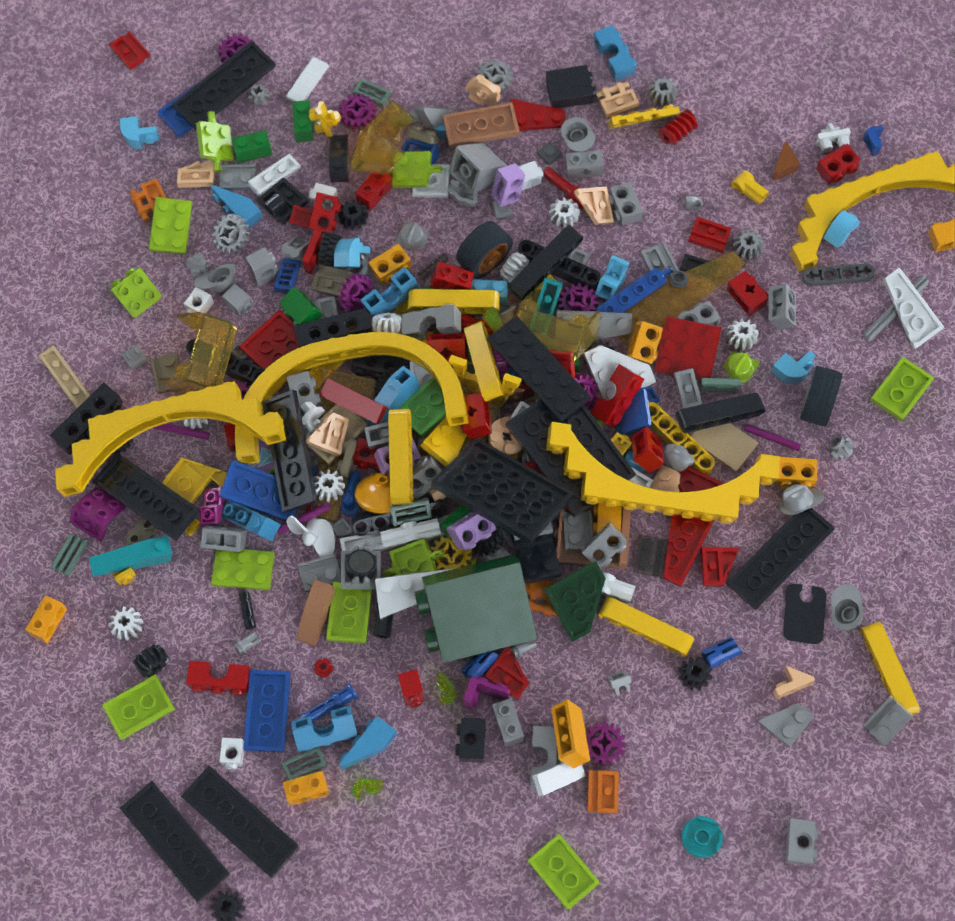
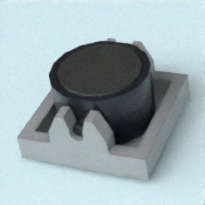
M355 546L352 551H341V589L376 590L375 579L381 578L380 551H370L367 546H364L363 549Z

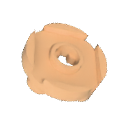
M479 74L471 78L466 85L465 90L466 92L468 90L470 93L469 98L474 103L482 106L483 103L495 106L500 99L501 88L487 80L483 75Z
M504 417L491 424L492 434L488 435V444L511 456L518 453L522 447L505 426L506 422L511 418ZM503 432L510 435V440H503Z

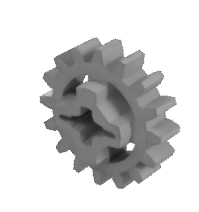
M490 59V63L483 61V66L478 65V70L475 71V77L479 74L483 75L487 80L498 85L501 88V93H504V88L509 90L510 84L513 83L511 67H506L505 61L501 64L499 59L496 62Z
M235 214L222 215V220L217 219L218 226H213L216 232L212 233L213 236H216L213 242L218 243L217 248L222 249V252L230 254L241 252L240 247L245 248L244 242H249V239L246 238L250 234V232L246 231L249 225L244 224L246 220L240 218V215Z

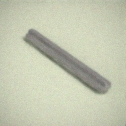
M921 276L913 286L920 293L928 285L929 280L925 276ZM894 304L864 332L863 338L866 341L870 342L898 315Z

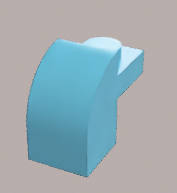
M137 116L120 118L122 135L130 147L142 149V143L152 144L155 141H160L156 126L141 128Z
M843 210L832 222L823 239L839 248L845 243L850 233L859 226L861 221L854 214Z
M360 238L339 240L334 250V267H360V253L370 254V247L363 246Z
M613 255L610 258L605 274L599 281L595 295L606 300L615 296L626 278L630 262Z
M809 351L796 362L785 353L773 364L771 372L785 383H801L807 378L808 371L814 366L815 354Z

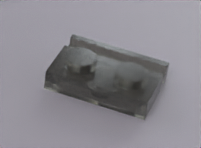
M639 535L633 573L661 578L667 539L662 540L656 537Z

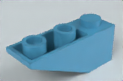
M214 185L211 186L213 193L211 196L218 204L223 200L225 203L222 206L224 212L227 215L232 213L240 215V218L246 220L244 224L249 225L247 229L263 219L261 210L250 198Z
M404 366L387 380L374 400L387 407L380 424L388 418L389 410L398 409L420 389L416 375Z
M227 501L222 513V518L270 541H273L281 525L231 501Z
M378 716L374 720H369L364 728L366 731L362 736L358 735L354 739L351 750L349 752L346 751L339 759L341 762L339 764L340 768L344 770L385 751L396 737V730Z

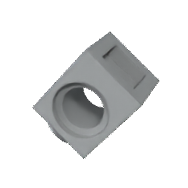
M236 284L231 286L222 295L224 304L231 310H234L239 316L243 313H248L252 307L251 297Z

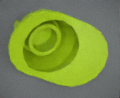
M732 351L725 361L723 368L730 378L740 379L741 382L746 383L758 368L760 361L750 358L747 352L736 353Z

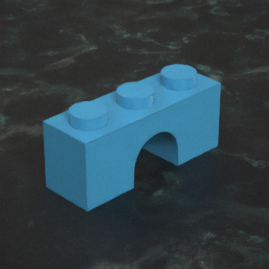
M613 25L595 31L593 42L600 54L612 52L616 55L610 58L608 63V69L614 80L618 81L634 75L637 64L635 59L631 58L628 46L623 44L620 32L616 31Z
M406 267L390 277L392 284L386 291L378 293L374 289L361 299L363 306L367 308V312L371 317L382 312H391L408 299V292L410 290L420 289L416 279Z
M346 706L331 710L332 722L324 728L316 727L312 722L311 716L291 721L298 752L310 751L314 747L328 746L334 742L350 740L358 736L351 707Z

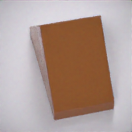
M787 142L783 144L772 180H778L798 171L800 162Z

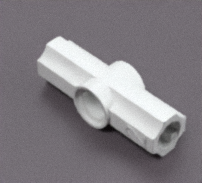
M436 518L419 523L415 521L406 522L398 528L382 531L380 535L384 549L400 545H408L424 538L441 536V532Z
M602 572L606 579L601 594L605 595V597H613L630 603L635 586L619 581L609 573Z

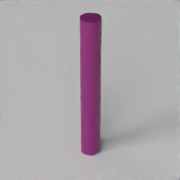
M162 424L153 428L208 440L210 432L170 424Z
M749 424L746 425L744 430L796 451H799L801 446L799 443Z
M326 502L296 519L303 524L330 510L331 506ZM287 523L279 527L277 531L279 535L290 531Z

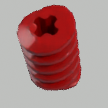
M685 109L674 120H671L669 124L659 129L660 138L666 144L671 143L675 146L677 141H682V137H687L688 133L691 134L693 129L696 130L698 128L694 114L689 109Z

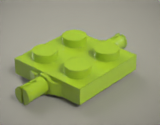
M210 111L207 112L208 122L199 121L196 123L200 158L213 161L214 172H221L220 161L234 160L230 125L217 123L215 121V112Z
M430 151L396 152L393 167L382 168L387 174L393 175L392 186L394 188L428 187L431 174L442 173L441 165L432 166V154Z
M424 538L389 551L392 559V568L383 570L382 573L385 574L383 576H402L437 571L435 560L445 557V553H442L444 550L440 549L432 552L427 539Z

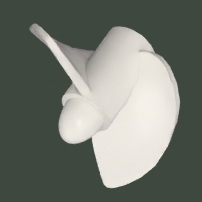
M294 516L287 518L288 528L295 534H303L304 544L306 546L313 545L320 558L333 554L335 536L331 524L326 519L314 517L307 522L305 528Z

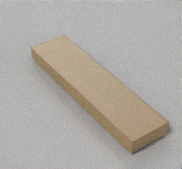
M53 345L38 356L77 409L90 394Z

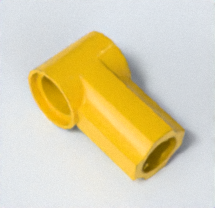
M743 170L731 182L733 189H737L740 192L739 194L744 193L758 205L769 194V191L758 184L753 175L746 170Z

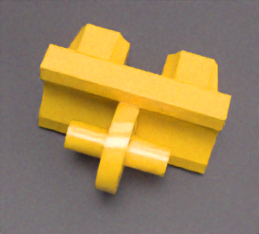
M324 101L318 102L317 108L309 110L311 121L320 120L314 123L316 133L325 132L327 137H332L331 128L337 126L341 119L339 112L328 111Z

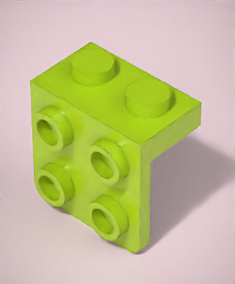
M140 267L129 269L124 273L126 277L121 281L119 278L110 284L111 288L108 290L112 296L117 297L128 313L134 318L162 297L161 293Z

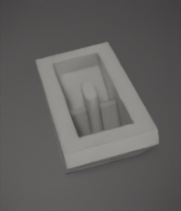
M414 106V111L427 129L436 130L437 127L443 124L442 115L452 114L453 110L445 108Z

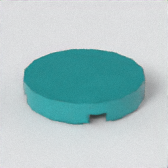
M698 816L685 824L681 840L684 848L690 855L705 859L712 857L719 851L723 843V833L716 821L709 817Z

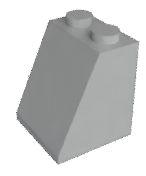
M484 143L459 145L455 149L449 173L474 195L493 184L497 169L507 165Z

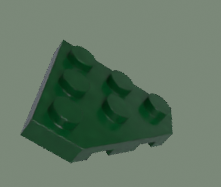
M596 561L544 589L572 642L591 631L606 579Z

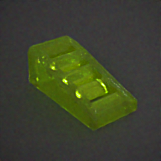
M494 306L483 314L484 322L493 332H496L503 326Z

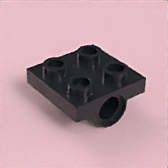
M284 177L257 199L258 204L282 225L290 219L294 205L304 207L309 203L308 198Z

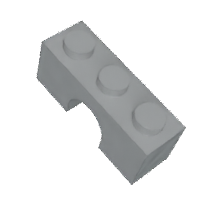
M446 304L442 307H430L426 310L410 311L409 313L402 314V335L418 340L427 339V330L434 324H436V328L442 334L461 333V312L454 304Z
M533 726L532 750L543 751L547 755L548 761L541 767H531L530 791H537L533 779L534 775L560 764L554 727Z

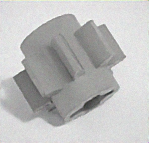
M262 84L253 85L251 90H248L249 102L254 101L255 106L260 104L264 106V102L270 100L268 88H263Z
M195 253V256L193 255V257L188 258L187 270L192 272V276L199 277L208 271L209 262L204 258V254Z
M836 436L830 442V453L835 459L838 457L841 459L848 458L853 453V441L848 436L845 438L843 436Z

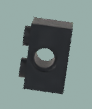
M461 717V724L457 723V736H460V744L456 743L455 756H459V762L484 763L486 719ZM468 736H473L476 738V742L469 745L465 742V739Z

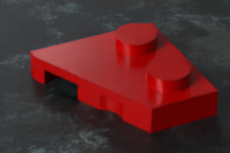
M701 547L703 587H722L724 585L733 561L739 552V548Z
M509 646L503 650L485 675V678L493 684L501 683L506 685L507 689L510 690V696L517 701L529 686V681L522 672Z

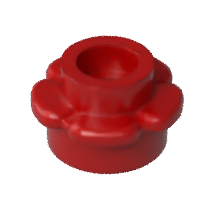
M327 658L318 659L314 664V672L318 676L320 675L325 678L333 672V664Z

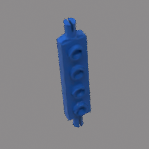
M671 266L662 271L654 268L597 307L596 312L625 313L667 283L665 277L673 273V269H671Z

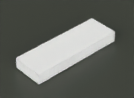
M313 57L286 95V99L290 101L306 100L328 69V64Z
M288 154L249 180L248 186L260 197L283 177L287 179L298 171L301 165Z
M561 763L534 775L533 779L538 795L543 796L585 777L582 765L573 769L567 764Z

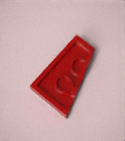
M510 99V103H513L519 131L561 128L566 121L564 109Z

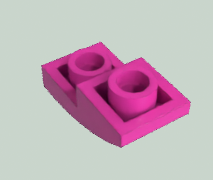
M222 487L204 489V506H200V526L220 523L224 507V499L219 497Z

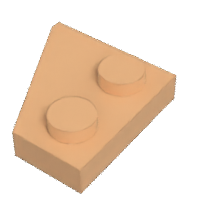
M330 413L305 443L333 455H341L349 419L336 413Z
M662 465L649 488L667 492H679L680 473Z

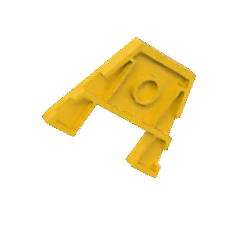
M451 355L448 363L453 366L464 396L481 392L476 373L467 372V360ZM505 373L502 382L504 395L490 400L489 407L499 410L508 397L519 387L522 379Z
M181 457L162 484L194 504L211 480L222 487L227 472ZM196 518L185 530L187 535L191 537L200 527V521Z

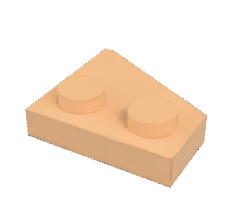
M208 160L203 163L197 161L190 166L178 169V188L211 187L214 185L215 172L213 161Z
M607 187L582 188L574 191L595 225L614 222Z

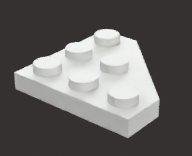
M599 345L583 353L594 382L598 384L596 387L599 390V394L605 400L612 399L616 394V385L610 381V378L618 364L644 378L641 388L656 382L650 365Z

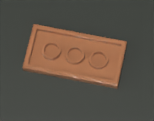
M512 102L442 115L449 149L456 148L459 145L483 143L520 136Z

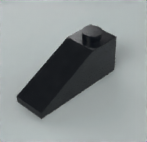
M332 135L330 137L329 175L331 183L349 182L348 135Z

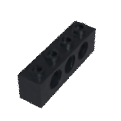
M367 308L293 326L299 348L330 338L373 332ZM350 326H356L353 330L348 329ZM333 330L338 331L336 334H330ZM314 335L320 336L318 339L311 338Z
M371 355L353 358L351 369L359 377L367 375L372 376L374 380H378L387 371L388 367H393V372L399 370L402 366L410 370V362L412 361L396 356ZM370 363H376L373 367L368 366Z
M103 383L50 435L51 439L70 456L73 443L83 439H90L89 425L85 423V420L94 418L97 415H106L120 410L123 403L121 397ZM101 405H105L103 409H98ZM78 431L77 435L71 436L73 432Z

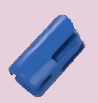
M731 636L703 650L701 654L703 660H708L709 664L707 666L714 668L742 654V651Z
M493 651L474 655L461 669V672L466 678L468 676L470 678L482 677L498 659L499 655Z

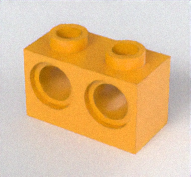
M399 244L368 262L370 272L381 286L385 283H392L390 277L404 267L408 271L412 267L411 259ZM387 270V272L381 273L380 271Z
M644 321L636 322L626 356L646 364H652L658 355L656 350L661 342L663 328ZM648 329L652 333L650 339L646 337V332ZM643 347L646 349L645 357H642L640 353Z
M780 457L779 479L775 482L776 485L787 488L791 485L799 484L805 485L809 489L815 486L817 482V459ZM782 471H788L791 476H785ZM802 472H807L810 477H804Z
M45 595L25 630L30 636L48 644L67 608L63 603Z
M323 771L283 782L287 802L290 806L330 795Z

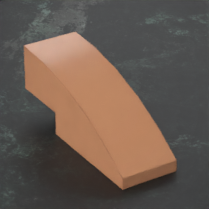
M314 580L302 614L297 636L298 641L316 647L329 616V606L336 592L332 585Z

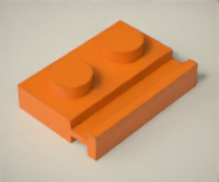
M589 770L587 813L618 814L619 771Z

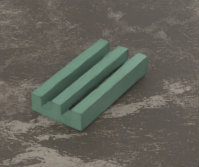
M362 78L352 91L353 94L356 93L359 97L361 93L364 98L369 96L370 101H374L375 104L381 107L385 106L388 98L392 95V91ZM361 85H365V86H367V87H369V88H372V89H374V90H376V91H378V92H381V93L385 94V96H382V95H380V94H377V93H375V91H373V90H370V89L368 90V89H366V88H364V87H361Z
M702 378L700 391L737 393L740 387V379Z
M428 497L413 500L412 504L389 506L393 526L432 518ZM425 510L427 511L426 513L396 519V517L410 515Z
M70 534L51 568L70 576L88 542ZM74 540V543L72 544L71 548L69 549V551H68L67 555L65 556L64 560L62 561L60 567H58V565H59V563L61 562L62 558L64 557L66 551L68 550L69 546L71 545L72 541ZM80 543L81 545L77 550L75 556L73 557L72 561L70 562L68 568L64 570L72 554L74 553L75 549Z
M319 746L282 762L288 780L305 776L327 766ZM318 753V756L313 759H310L290 769H288L287 767L288 765H291L308 756ZM319 760L321 761V763L292 776L290 774Z

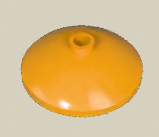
M381 472L374 473L365 477L357 484L355 499L360 507L373 513H391L389 507L392 505L389 474L383 476Z

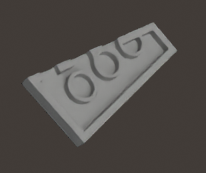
M557 310L555 348L563 344L574 345L630 334L632 313Z

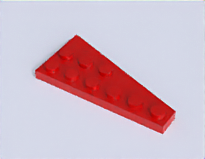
M689 466L683 471H678L680 473L679 492L701 491L725 484ZM677 514L671 516L663 575L664 580L679 587L682 586L715 520L702 521L701 518L697 517L687 519Z

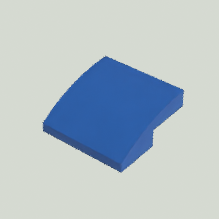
M646 390L637 391L631 405L627 408L622 416V420L616 426V433L627 436L634 431L639 432L645 426L648 428L652 425Z

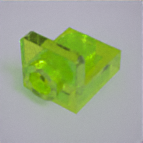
M442 671L436 676L438 681L436 686L442 694L446 692V694L438 699L441 706L444 704L450 705L456 700L455 696L457 695V690Z
M358 778V782L353 785V796H356V801L361 802L362 790H366L365 793L374 795L378 794V791L383 792V780Z

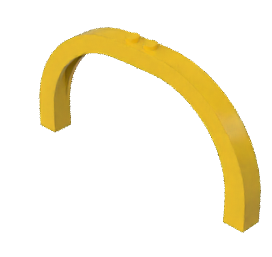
M389 332L350 334L345 337L330 338L297 348L266 368L251 385L244 397L256 396L262 405V401L272 398L287 383L286 377L299 374L310 368L327 363L371 355H389L412 361L434 377L443 391L446 418L450 427L469 423L466 402L460 382L447 360L435 349L418 339ZM235 426L236 457L239 462L245 465L260 462L259 438L251 432Z

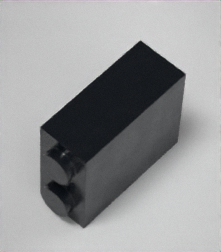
M587 65L546 71L545 81L551 107L560 109L593 103L594 97H596V88L591 84L593 82L592 71L589 72Z

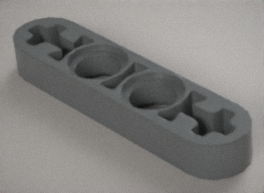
M870 264L809 268L804 271L802 281L807 286L867 282L873 278L875 270ZM864 269L867 272H870L868 276H865V273H862ZM849 271L852 277L845 278L842 273ZM832 273L834 278L828 280L824 277V274ZM809 274L814 277L813 281L807 278Z

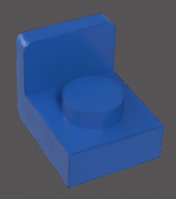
M882 125L868 128L863 137L872 156L879 154L882 147L880 139L884 129Z

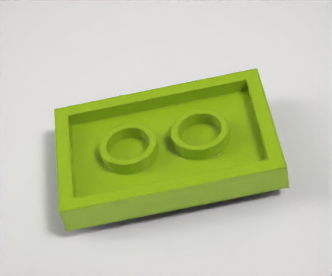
M156 197L149 251L186 254L192 201Z
M902 357L871 397L870 401L902 422L935 377Z
M216 549L211 585L270 591L275 552L247 549L237 552Z
M333 582L336 592L330 604L326 640L366 644L373 590L341 589V582Z
M156 674L102 704L121 740L175 710Z
M560 834L527 860L567 911L600 884L598 879Z

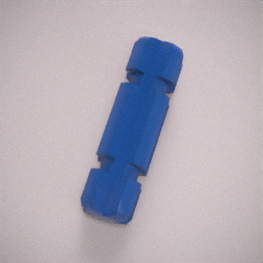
M357 471L350 473L342 497V502L346 505L353 503L355 488L361 479V473Z

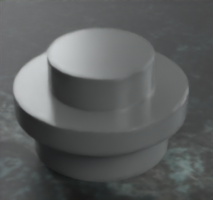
M681 270L673 272L670 276V284L677 289L684 288L688 284L687 274Z

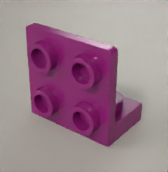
M94 488L72 506L69 523L101 542L106 535L107 525L126 509V506L99 488Z
M471 677L463 698V705L468 710H472L473 706L477 707L480 693L504 701L510 699V690L504 684L496 683L494 685L488 683V680L483 677Z

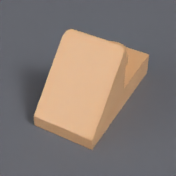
M786 666L784 672L789 683L787 681L778 683L773 691L774 697L777 700L808 687L814 683L815 678Z

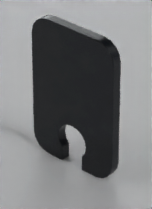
M791 584L787 588L783 636L789 641L819 644L823 639L826 591L821 587L812 586L813 599L810 602H804L800 598L802 584Z

